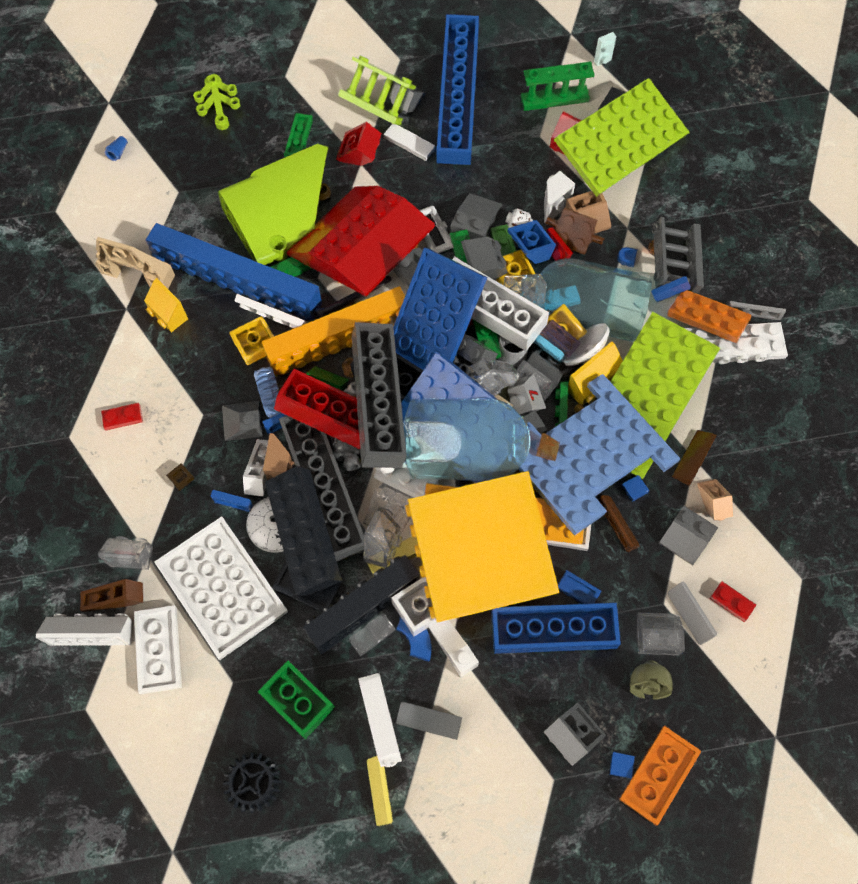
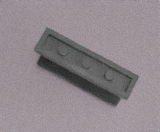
M661 217L652 227V234H654L655 287L658 288L666 281L672 282L682 277L667 274V266L686 269L688 272L687 279L691 286L689 291L698 293L704 287L701 225L694 223L687 231L665 227V217ZM665 234L684 238L686 246L667 243ZM666 250L685 253L687 262L666 258Z

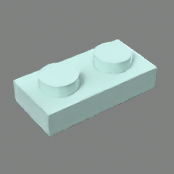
M613 32L598 38L594 63L597 66L606 64L612 59L616 35Z

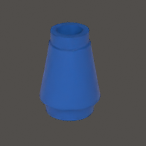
M119 136L105 148V155L112 161L120 159L128 143L127 139Z

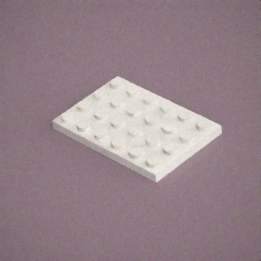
M220 517L154 562L219 660L288 613L223 517Z

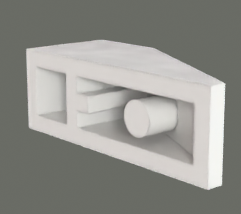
M257 439L243 475L244 494L264 496L267 478L263 472L268 440Z
M449 620L435 623L429 627V630L460 677L478 667V660Z

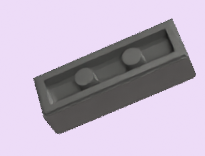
M401 701L396 724L457 740L462 717Z

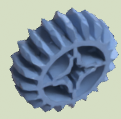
M271 367L260 368V370L255 371L254 377L266 416L271 418L281 413L274 410L279 388L273 369Z

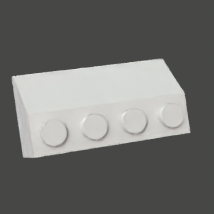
M54 614V617L45 618L36 633V638L50 646L131 645L134 621L127 617L128 615L115 614V617H107L106 614H95L94 617H87L85 614H74V617H67L65 614Z

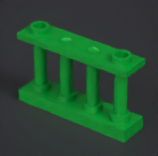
M591 61L524 70L526 85L529 86V92L521 93L524 111L588 103L590 95L587 85H585L586 78H593L595 76ZM579 79L578 86L569 87L570 80ZM562 82V88L552 89L553 83ZM546 84L545 90L536 91V85Z

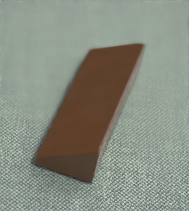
M697 430L672 477L690 486L717 435Z
M602 495L599 502L606 509L605 516L626 552L640 546L612 498Z

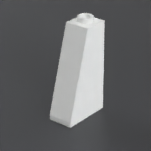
M377 673L359 678L380 766H394L402 760L380 675Z

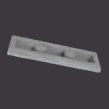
M733 301L726 302V305L749 313L752 317L781 320L786 312V309Z
M684 581L667 593L699 645L717 636V632Z

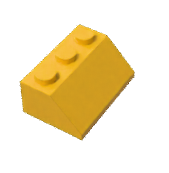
M612 341L570 376L568 393L582 406L586 403L590 404L596 398L587 388L588 383L602 374L611 382L623 362Z

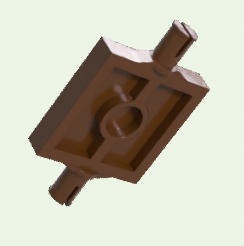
M568 208L563 209L558 220L547 217L545 224L555 227V231L569 249L584 255L591 242L602 245L605 239L595 235L597 219Z

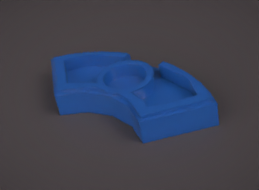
M400 617L397 631L404 634L408 639L410 656L429 662L432 649L427 629L413 636Z

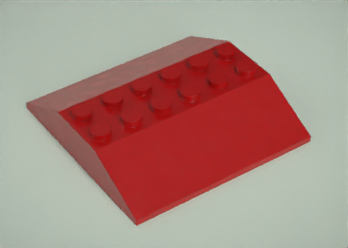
M378 185L355 186L315 224V229L291 247L286 254L367 296L435 227V223L404 197Z

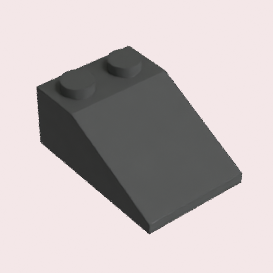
M469 193L455 214L451 223V232L468 230L470 239L488 237L490 228L493 227L502 204Z

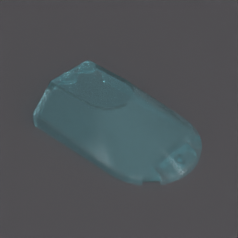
M561 259L549 264L542 270L536 282L535 294L538 304L548 311L549 315L562 304H565L585 329L599 323H605L610 330L609 336L634 342L642 329L647 314L652 280L647 274L579 259Z
M411 399L403 421L407 454L404 462L413 479L488 481L510 476L525 462L530 448V433L523 416H520L510 404L496 399Z

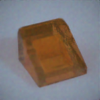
M542 433L536 456L555 461L560 443L547 434Z

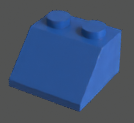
M537 220L507 229V232L532 262L537 264L550 260L556 244Z

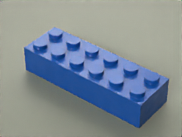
M617 603L499 607L492 609L491 612L494 654L617 649L621 645Z

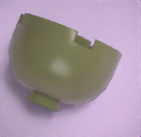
M646 661L637 666L632 672L630 691L640 698H645L644 694L654 695L653 699L666 698L673 691L671 674L664 666L657 662Z

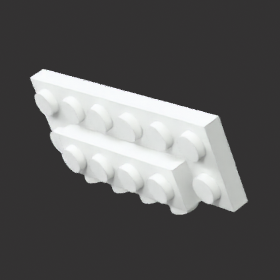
M781 322L747 324L737 343L699 328H685L720 347L712 363H744L752 360L762 362L768 359H784L788 356Z

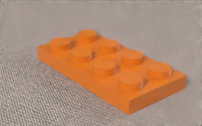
M689 290L678 295L667 314L668 317L737 343L752 316L749 313Z
M663 726L619 800L655 826H658L700 755L701 750L666 726Z

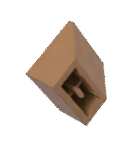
M592 191L567 199L565 208L598 220L595 233L611 228L608 205L603 194L596 197Z

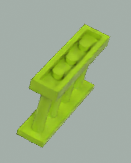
M360 55L359 58L352 57V60L359 64L350 87L347 90L340 89L338 96L394 125H401L403 118L398 116V110L407 88L416 89V86L411 84L412 80L405 77L401 79L369 63V59ZM364 67H367L373 71L365 92L360 97L356 95L357 92L355 90ZM381 74L387 77L378 102L373 104L370 102V95L378 75ZM395 81L401 84L392 109L387 111L384 109V102L392 82Z

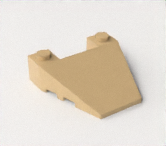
M100 237L96 239V266L101 274L118 278L123 266L142 271L149 287L157 278L169 289L175 276L171 265L132 246Z

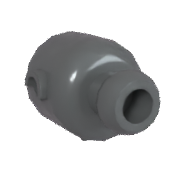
M328 435L327 438L335 459L342 461L347 471L359 469L361 467V459L358 455L361 450Z

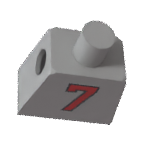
M534 374L515 380L507 389L510 403L514 405L513 408L516 415H523L526 412L532 413L546 408Z

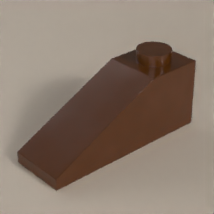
M124 579L82 591L80 612L129 607L143 603V583Z

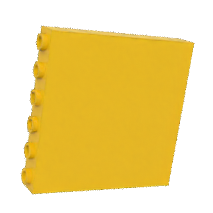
M529 471L408 499V505H405L407 517L412 519L413 525H409L412 537H416L418 545L414 546L417 558L421 557L420 574L422 578H426L427 586H424L426 598L431 599L432 606L429 607L431 619H435L436 623L559 593Z

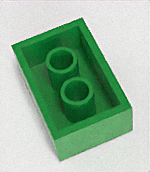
M289 661L258 691L305 739L335 708Z

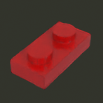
M553 227L548 228L546 232L556 244L551 256L560 267L564 266L573 252Z
M139 403L101 411L103 427L106 431L143 422L141 405Z
M723 581L719 583L709 598L743 622L747 621L756 607L754 602Z

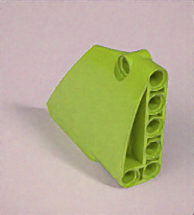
M320 144L313 145L254 171L249 178L218 191L221 207L253 261L266 265L273 262V260H286L288 257L286 252L315 229L328 147Z

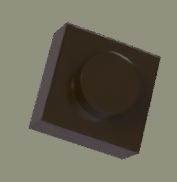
M182 463L166 475L179 491L195 479Z

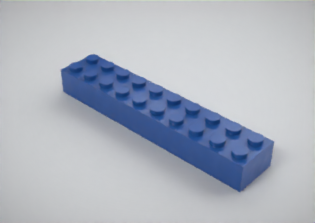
M446 15L437 163L471 165L479 16Z
M156 223L146 238L153 257L168 263L172 268L184 270L191 276H199L206 282H214L221 288H229L239 295H247L254 301H262L269 307H277L287 314L297 315L302 320L313 321L316 317L314 309L322 306L319 286Z

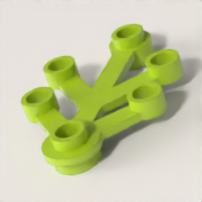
M211 74L205 78L203 89L196 91L193 96L197 103H201L205 100V96L210 90L212 94L204 104H199L196 110L198 115L205 116L208 109L214 103L217 114L215 118L216 127L219 130H225L229 127V121L227 116L223 114L221 102L229 105L232 109H238L240 101L236 97L229 98L219 93L218 89L227 92L229 96H235L237 88L233 84L226 85L222 83L218 75Z

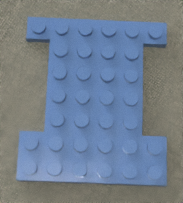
M604 374L598 376L587 385V388L596 396V401L543 436L528 422L530 425L529 429L508 456L521 473L529 471L534 489L574 536L607 512L595 496L649 458L663 472L680 460L679 456Z

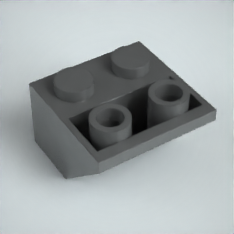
M464 334L453 364L475 380L490 369L498 353L472 336Z

